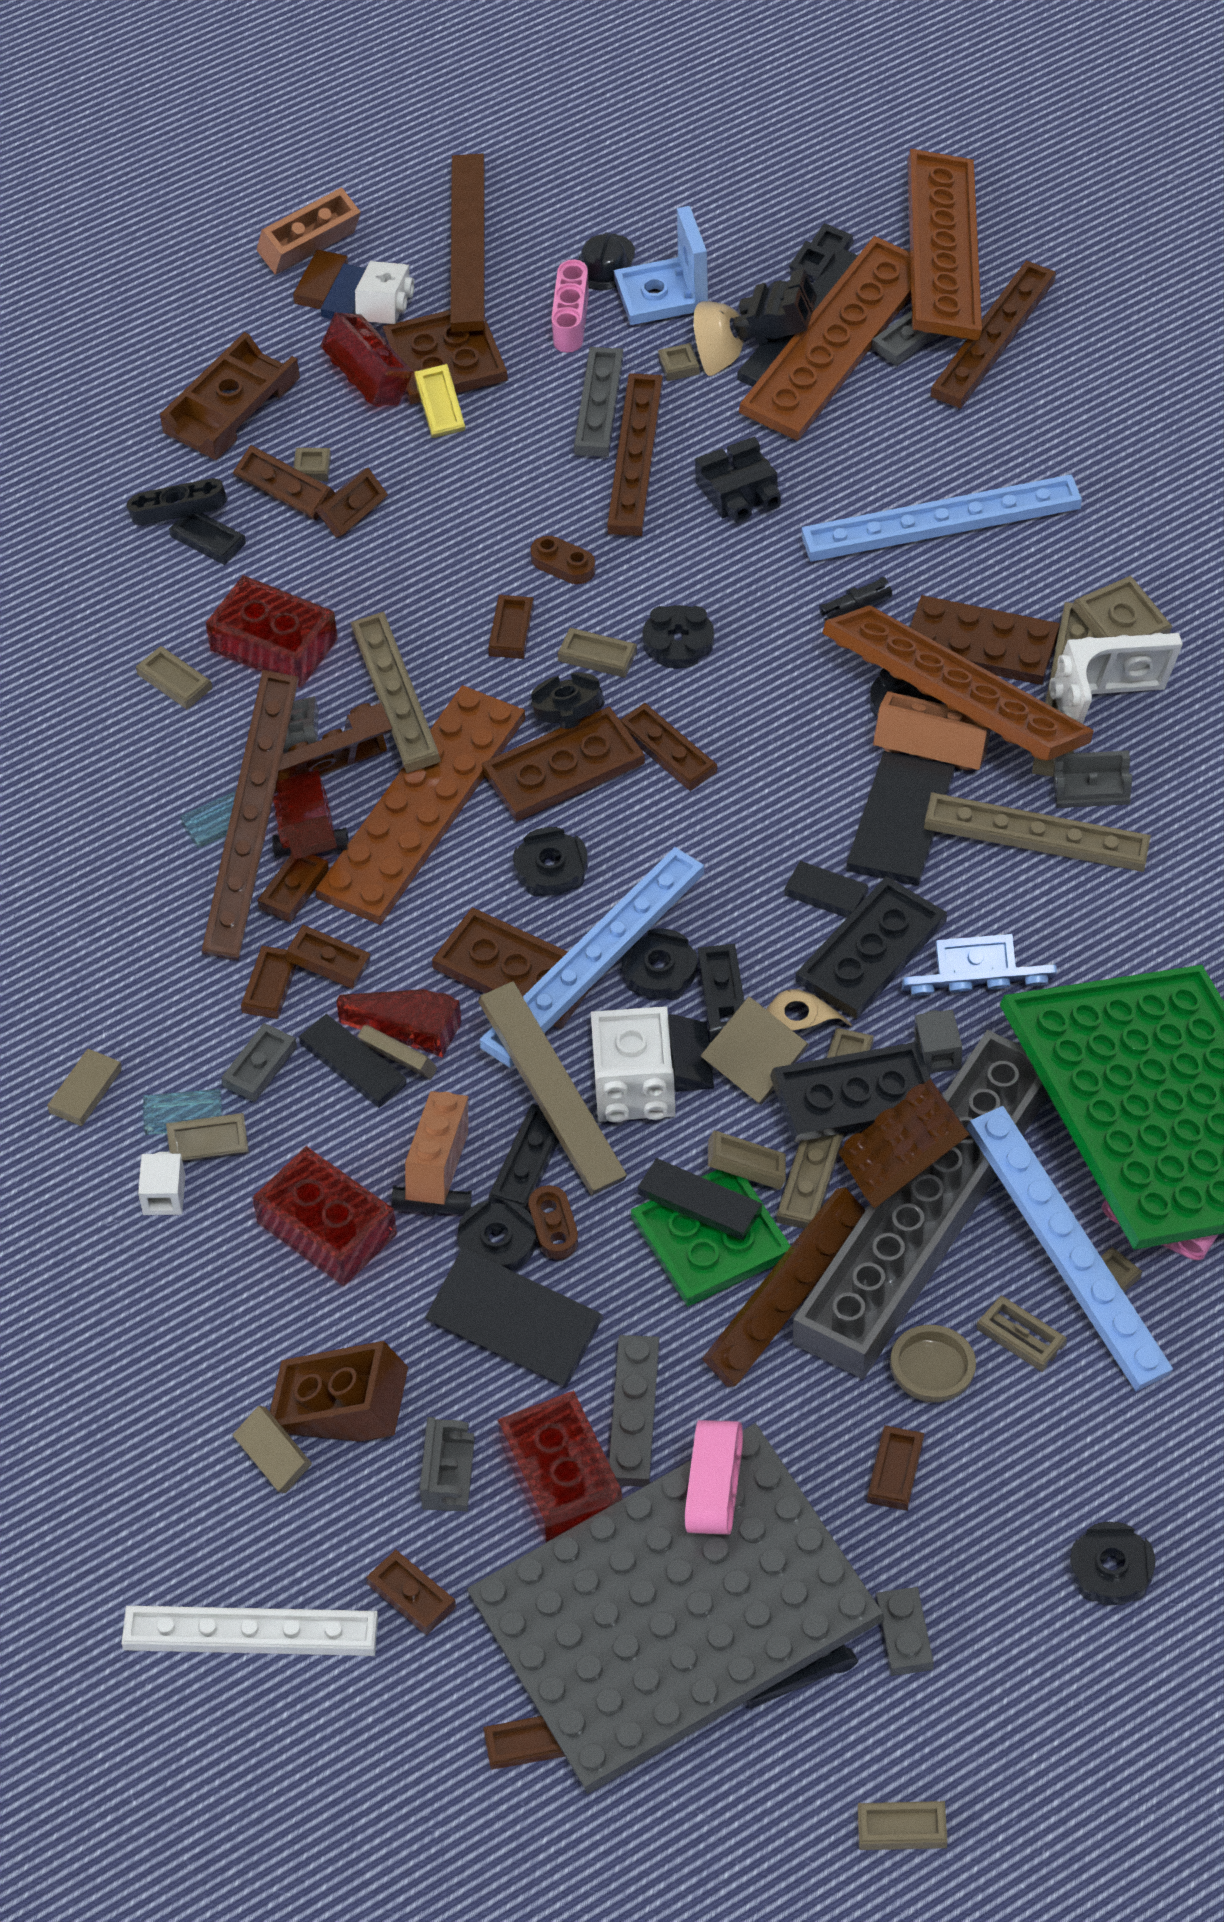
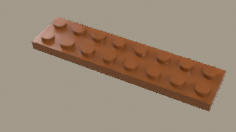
M910 148L907 168L913 330L925 333H936L960 339L966 338L979 341L982 332L974 159Z
M873 236L813 311L807 331L796 333L741 401L739 413L799 441L871 349L872 339L886 330L911 298L910 252Z
M871 605L825 621L822 634L835 640L838 646L856 652L868 663L879 665L889 671L890 675L894 678L907 681L917 687L919 692L933 696L944 702L947 708L967 715L974 719L977 725L995 731L1002 735V738L1009 743L1018 744L1030 751L1031 755L1037 759L1049 761L1091 743L1093 729Z
M462 685L430 729L441 762L406 773L404 767L401 769L348 843V850H343L315 889L317 899L381 925L485 778L482 763L501 755L525 721V710Z

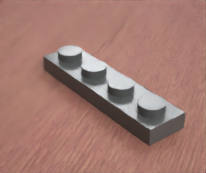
M589 348L574 443L575 455L609 457L624 359L623 348Z
M619 1335L608 1470V1485L644 1487L650 1484L660 1347L659 1337Z

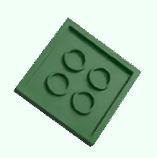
M718 1169L702 1176V1178L762 1203L746 1178ZM651 1200L631 1209V1219L687 1307L775 1266L791 1247L763 1203L762 1211L744 1241Z

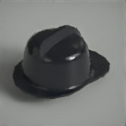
M608 232L593 236L587 240L578 260L587 266L588 287L594 290H609L617 287L614 280V270L631 266L635 255V247L626 237Z

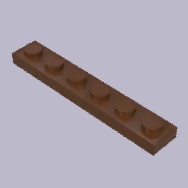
M1027 260L1024 262L983 317L979 341L967 339L932 385V398L960 409L963 407L1054 284L1056 271Z
M633 373L628 375L607 523L608 534L643 536L663 388V375Z
M846 1187L837 1188L703 1356L702 1360L727 1387L737 1386L820 1280L866 1210Z

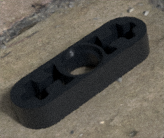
M210 478L141 492L132 496L126 506L133 523L145 525L217 510L227 502L228 497L222 481Z

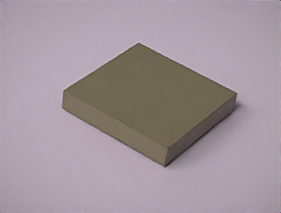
M1132 576L1075 599L1072 606L1096 638L1117 637L1120 635H1152L1154 633L1169 634L1173 627Z
M748 996L702 1053L701 1057L762 1105L775 1089L770 1078L772 1069L795 1064L810 1045Z

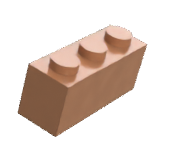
M341 187L262 229L256 250L276 275L312 256L317 249L323 250L353 234L361 212Z
M887 691L879 707L873 745L882 747L887 752H904L917 755L921 759L951 763L956 768L962 770H980L987 754L991 729L977 725L974 719L961 712L953 711L947 708L946 705Z
M430 1091L405 1161L406 1200L445 1204L468 1136V1096L451 1092Z

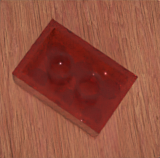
M242 575L206 622L210 651L261 672L266 670L299 677L298 687L301 688L338 640L333 610L245 575Z
M307 1146L252 1197L259 1225L342 1286H345L397 1235L394 1208Z
M574 1390L497 1419L501 1447L546 1543L622 1500V1490Z

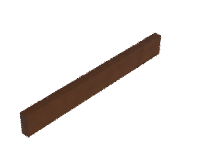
M484 153L452 155L451 332L485 330Z
M262 670L203 941L202 954L239 961L299 677Z

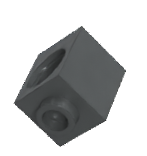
M953 1009L945 1011L932 1010L924 1014L915 1015L914 1039L919 1046L928 1072L936 1073L961 1069L962 1043Z

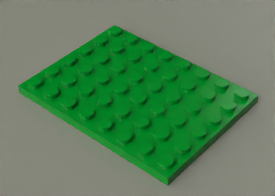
M1203 965L1004 995L1000 1003L1003 1013L1133 1249L1137 1250L1223 1234L1224 1001Z

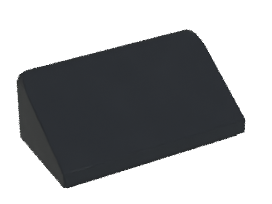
M669 1014V1037L676 1092L713 1089L712 1065L701 1057L702 1053L709 1046L706 1022Z

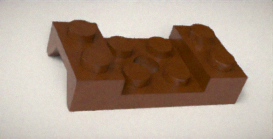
M244 332L160 413L163 433L217 460L237 440L236 429L271 395L280 398L300 378L298 359L291 356L286 362L281 363L263 354L250 334ZM233 389H237V390H236L235 392H233V393H223V392H222V391H224V390H225V391H230V390H233Z
M370 703L361 704L353 708L350 714L347 715L344 732L342 729H335L324 734L322 740L308 744L307 741L300 742L291 746L287 753L284 754L283 752L275 794L387 752L383 734L392 731V727L382 704L378 703L373 706Z

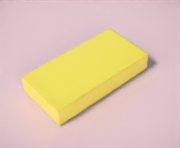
M445 364L415 371L414 378L431 437L436 438L465 431V423L448 365Z

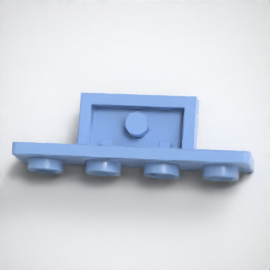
M1012 934L937 940L935 945L938 974L905 977L901 985L902 991L911 990L913 996L934 994V988L949 987L952 993L967 992L973 990L972 985L987 984L988 989H1004L1010 987V982L1025 981L1026 986H1040L1048 984L1049 978H1054L1057 968L1056 965L1016 968Z

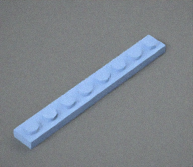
M1070 474L802 527V539L809 560L812 562L1081 509L1082 498L1073 476Z
M674 847L523 996L544 1033L704 875V865ZM492 1027L480 1038V1048L510 1068L514 1063Z
M1004 1106L970 1120L967 1129L1134 1390L1137 1392L1169 1376L1173 1370L1171 1364Z

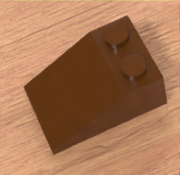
M385 1341L281 1360L270 1413L283 1429L292 1435L350 1441H366L393 1436L396 1431L408 1366Z

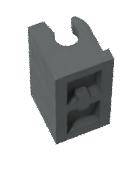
M1129 750L1069 753L1056 757L1053 773L1056 807L1130 805L1132 773L1129 774Z
M427 1417L420 1481V1496L423 1510L468 1512L475 1436L474 1433H467L469 1427L467 1422Z

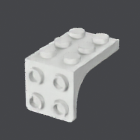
M1154 633L1152 635H1120L1105 638L1086 637L1068 640L1063 654L1058 657L1056 674L1050 680V696L1053 700L1056 699L1060 712L1083 724L1092 701V694L1164 690L1183 645L1179 633Z
M667 1007L591 1012L598 1122H622L629 1119L644 1118L659 1120L664 1117H674V1072L671 1062Z

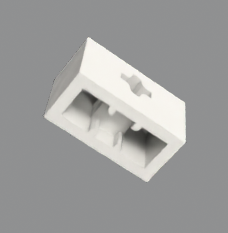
M376 261L369 262L355 289L357 321L396 323L400 313L406 311L407 299L412 298L414 293V278L409 277V265Z

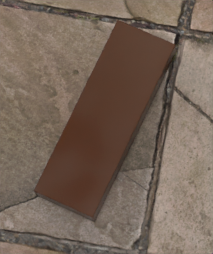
M252 445L249 446L233 471V475L236 478L315 521L320 516L316 509L335 493L329 486Z
M643 703L620 719L640 749L690 792L717 773V764L646 703Z

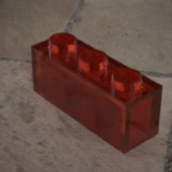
M335 313L320 347L330 357V361L338 366L347 376V380L355 385L364 395V399L369 404L377 407L383 405L398 406L413 374L411 368L362 314Z
M319 769L277 781L278 795L274 796L273 802L279 826L277 830L283 849L290 847L293 858L296 860L336 848L337 843L330 804Z

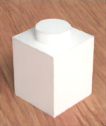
M169 1152L142 1154L138 1195L143 1215H182L185 1171L181 1154Z

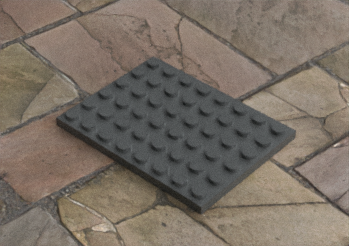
M756 1423L743 1430L741 1463L733 1527L730 1535L687 1533L685 1527V1507L691 1459L467 1588L472 1601L587 1794L885 1620L883 1612Z

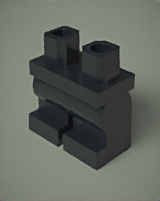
M805 268L793 271L789 282L774 281L768 287L766 283L758 284L755 287L753 296L740 300L739 309L742 316L735 317L733 322L740 340L755 336L758 344L761 345L768 343L769 339H777L807 331L817 294Z
M755 436L727 446V454L721 448L695 458L696 484L712 505L717 508L718 514L722 519L730 516L736 523L749 519L752 515V507L761 504L764 510L771 511L781 506L777 472L771 467L769 461L763 457L760 452V444Z

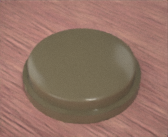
M921 1325L907 1330L896 1340L890 1356V1368L895 1381L910 1396L926 1402H943L959 1396L970 1386L975 1374L976 1358L971 1345L956 1331L940 1325Z

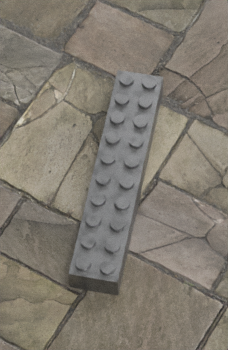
M987 1030L943 1096L967 1131L970 1120L1004 1106L1023 1136L1049 1097V1094L1023 1047ZM971 1134L875 1209L871 1204L869 1205L794 1317V1345L865 1379L997 1176Z

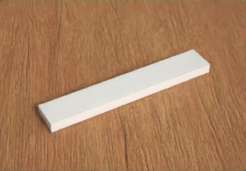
M126 1606L122 1647L123 1650L375 1656L378 1614L377 1611Z

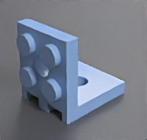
M690 206L677 208V258L614 270V280L630 325L694 313L698 303L708 301L707 250ZM651 289H658L660 292L649 293L647 291Z

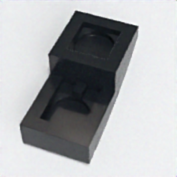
M824 223L811 243L808 241L804 242L789 265L790 270L796 271L805 268L808 277L816 280L842 249L847 251L854 243L853 235Z

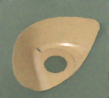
M702 301L697 304L694 311V333L703 369L708 376H713L732 364L740 355L743 340H740L739 337L735 338L730 329V319H735L740 314L726 304Z
M790 989L779 993L766 1009L792 1031L806 1029L828 1019L837 1018L852 1026L848 1019L821 999L799 989ZM799 1001L806 1004L809 1008L808 1016L800 1021L790 1020L784 1011L789 1003Z

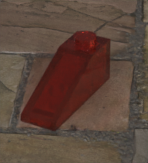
M426 989L339 995L336 1000L339 1023L360 1030L364 1025H368L407 1046L443 1057L462 1023L459 1000L446 993H435Z

